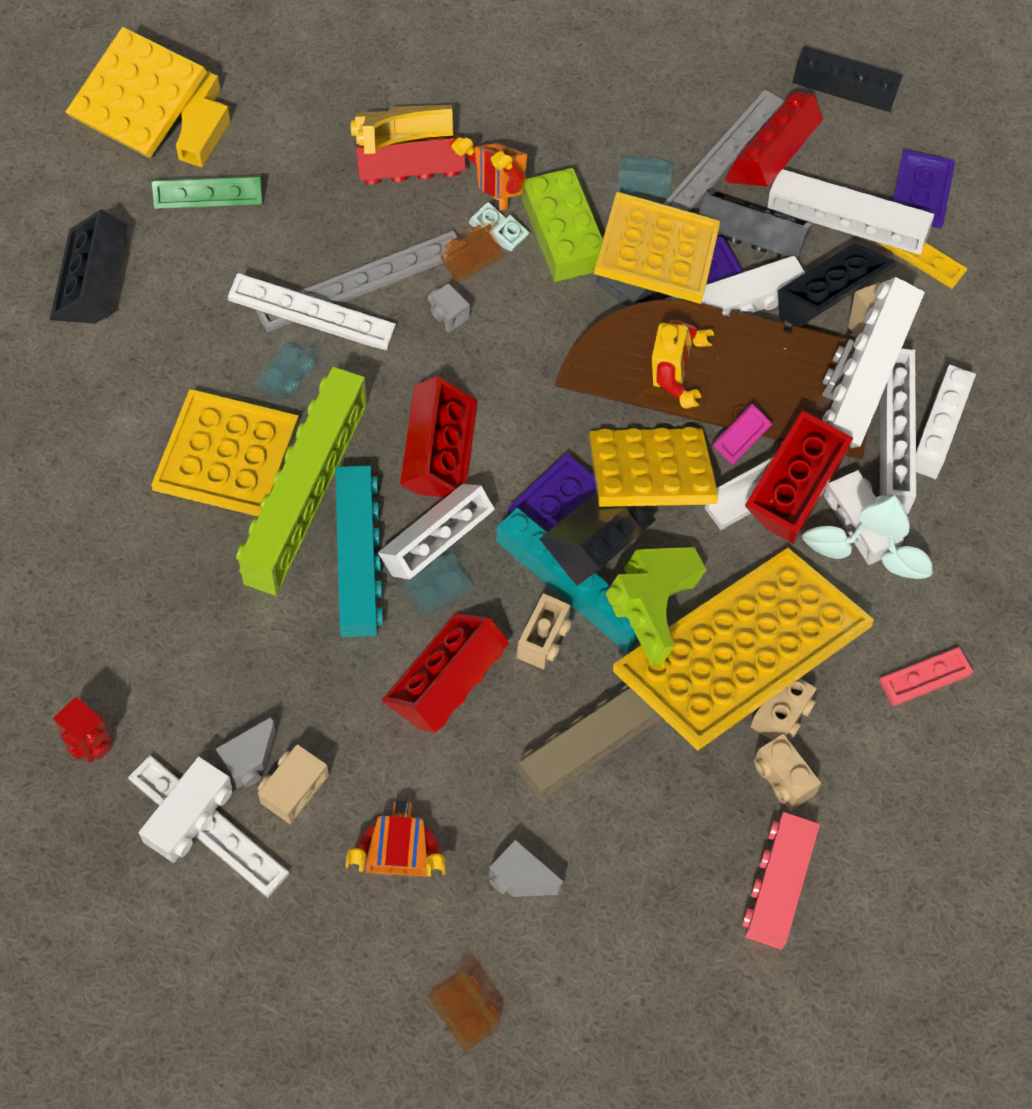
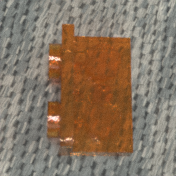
M490 224L484 228L478 225L466 233L468 237L460 241L457 237L444 246L446 250L440 258L457 283L464 281L504 256L490 235L493 229Z
M461 969L456 973V978L429 994L428 998L465 1053L498 1031L497 1020L500 1017L494 1006L490 1002L485 1004L478 994L482 990L472 974L466 976Z

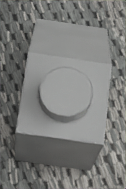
M271 717L216 748L221 764L237 789L243 785L250 787L256 784L261 779V775L265 773L276 734Z
M516 840L489 867V877L492 878L490 883L501 894L508 892L512 897L558 895L562 891L563 881Z

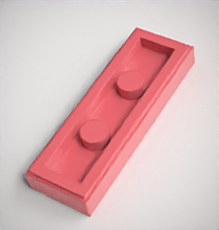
M960 647L883 676L879 679V682L892 706H896L971 676L974 671Z

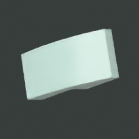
M489 202L473 215L469 221V224L509 251L514 250L529 235V232L511 215L505 218Z

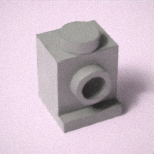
M446 284L440 289H435L428 296L432 315L437 321L441 322L443 320L445 322V330L448 333L469 319L470 304L450 284Z

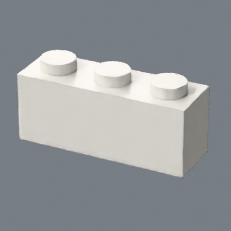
M858 470L828 483L824 494L825 499L849 536H852L861 524L859 516L862 509L874 504L876 500L870 482L863 478ZM864 528L854 541V544L868 565L881 560L885 553L891 552L889 550V537L884 534L879 535L878 532L870 531L867 528ZM903 538L895 539L897 549L901 547Z
M198 756L138 832L143 843L172 863L179 856H185L193 844L192 839L198 831H204L210 824L213 817L212 813L219 805L223 806L230 798L232 785L229 776Z

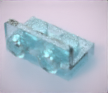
M620 156L617 192L627 195L667 199L670 195L673 161Z
M285 342L254 382L255 387L284 402L288 395L293 396L299 388L300 379L304 374L309 375L315 366L313 348L307 346L302 351Z
M454 553L438 557L432 562L431 566L420 571L410 580L406 579L404 581V594L423 620L472 592L474 588L457 565V557Z

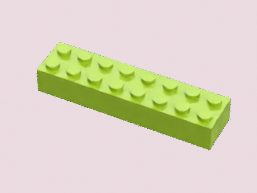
M332 367L329 375L322 378L319 386L320 393L317 399H312L308 408L309 416L306 422L300 423L296 433L297 440L294 446L290 445L285 454V464L282 470L278 469L274 476V487L270 494L267 493L261 503L262 511L258 519L254 518L249 528L250 536L246 544L242 543L237 552L236 559L239 561V573L242 575L243 584L277 596L331 483L335 474V467L339 466L367 407L365 377L336 367Z

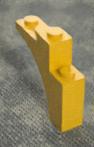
M207 71L180 113L182 127L176 143L179 160L202 168L230 123L228 106L215 101L220 93L218 75Z
M452 105L389 107V111L357 112L355 120H351V135L356 136L359 146H364V154L376 153L379 149L398 142L428 137L453 136Z

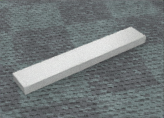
M237 273L228 295V301L383 350L388 349L396 327L395 323Z
M151 755L128 777L135 786L159 806L180 780ZM215 810L212 813L213 817L208 827L202 832L199 830L195 837L268 898L289 875V871Z

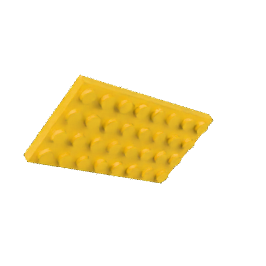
M786 548L669 626L668 629L675 647L662 665L651 666L642 646H639L615 662L613 672L698 751L872 627L874 619L793 551Z

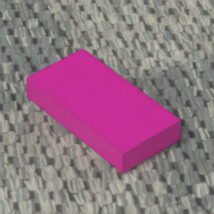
M750 404L711 445L733 465L772 423L753 404Z

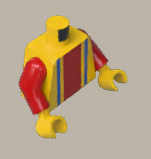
M672 320L668 323H660L652 354L654 386L662 387L675 398L679 397L683 408L697 407L699 404L695 399L701 398V393L697 389L685 391L683 386L692 345L691 340H693L696 347L712 346L707 341V336H714V332L711 329L697 330L696 327L684 321Z

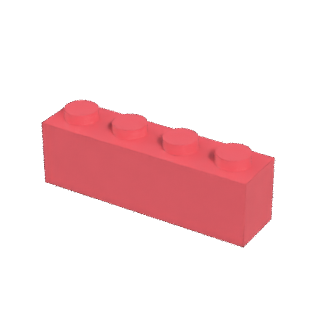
M783 812L779 822L773 820L768 839L773 840L771 850H764L759 865L760 868L765 869L762 880L756 878L751 892V897L756 898L754 908H747L742 926L747 928L745 938L780 950L784 948L820 824Z

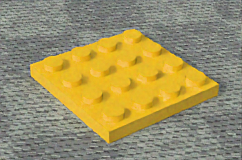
M122 27L65 112L88 127L150 159L207 71L203 66Z
M616 192L594 274L701 304L720 220Z
M189 389L152 481V490L259 517L262 511V500L267 493H271L274 487V476L278 469L282 470L286 451L292 443L299 424V415Z
M631 428L627 430L600 429L598 431H589V444L599 507L717 504L718 492L702 428H657L650 430Z

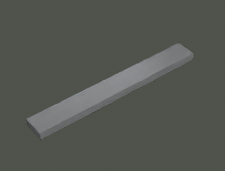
M764 90L664 201L663 205L692 212L704 199L705 194L711 191L733 166L746 146L751 143L785 101Z
M453 230L297 292L338 305L466 254V250ZM256 310L266 332L293 323V321Z

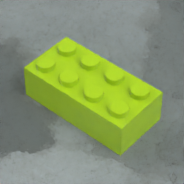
M569 168L526 179L521 200L554 282L593 273L603 239L574 169Z

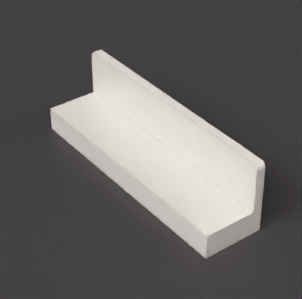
M774 457L718 487L717 504H705V510L720 530L751 514L745 507V504Z

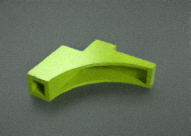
M695 547L636 550L624 567L626 574H618L606 592L608 601L617 618L628 617L630 625L651 666L662 665L675 647L666 618L668 598L680 591L694 589L706 572V568Z

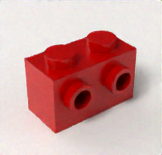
M78 697L73 698L53 718L61 734L60 738L67 745L65 747L66 750L76 760L79 761L83 757L88 763H91L95 758L101 759L109 751L112 740L103 719Z

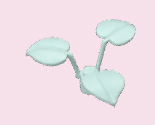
M896 495L878 496L874 504L862 509L859 516L861 524L850 537H847L844 530L834 526L816 527L802 534L805 543L814 551L830 558L841 559L851 554L852 547L849 543H853L864 528H867L870 531L878 532L879 535L884 534L889 537V550L891 552L883 555L882 562L890 572L914 579L927 578L933 575L932 561L925 552L915 547L903 546L897 549L895 546V539L905 537L910 529L906 511Z

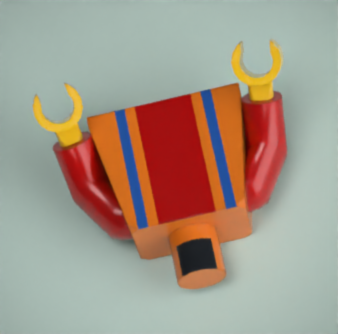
M458 138L451 147L459 156L467 153L466 157L476 166L480 191L493 196L494 208L497 210H507L508 198L519 196L523 193V186L526 180L527 154L498 143L472 147L473 143L470 139Z
M395 801L393 803L392 816H378L376 824L368 826L356 841L353 849L348 850L345 868L348 869L350 864H358L359 872L364 871L366 860L367 873L427 877L431 876L432 870L439 869L442 871V875H446L445 857L442 855V848L432 830L424 827L423 819L411 818L412 803L407 801Z

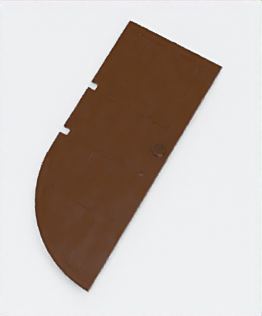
M685 300L648 301L615 311L591 326L576 341L565 357L555 386L725 428L750 404H753L772 423L761 436L784 441L802 410L822 421L824 414L831 409L833 400L822 396L826 387L822 381L829 368L834 370L836 362H833L832 359L838 347H845L849 339L794 325L792 326L791 333L784 331L785 323L732 310L729 313V318L722 316L723 308L703 303L699 304ZM681 320L696 327L697 330L711 329L714 332V336H707V341L712 346L696 347L693 340H691L692 345L683 386L685 391L699 390L701 398L695 399L699 404L697 407L683 408L679 397L675 398L662 387H657L653 384L652 354L660 323ZM867 432L861 446L850 448L846 456L863 459Z

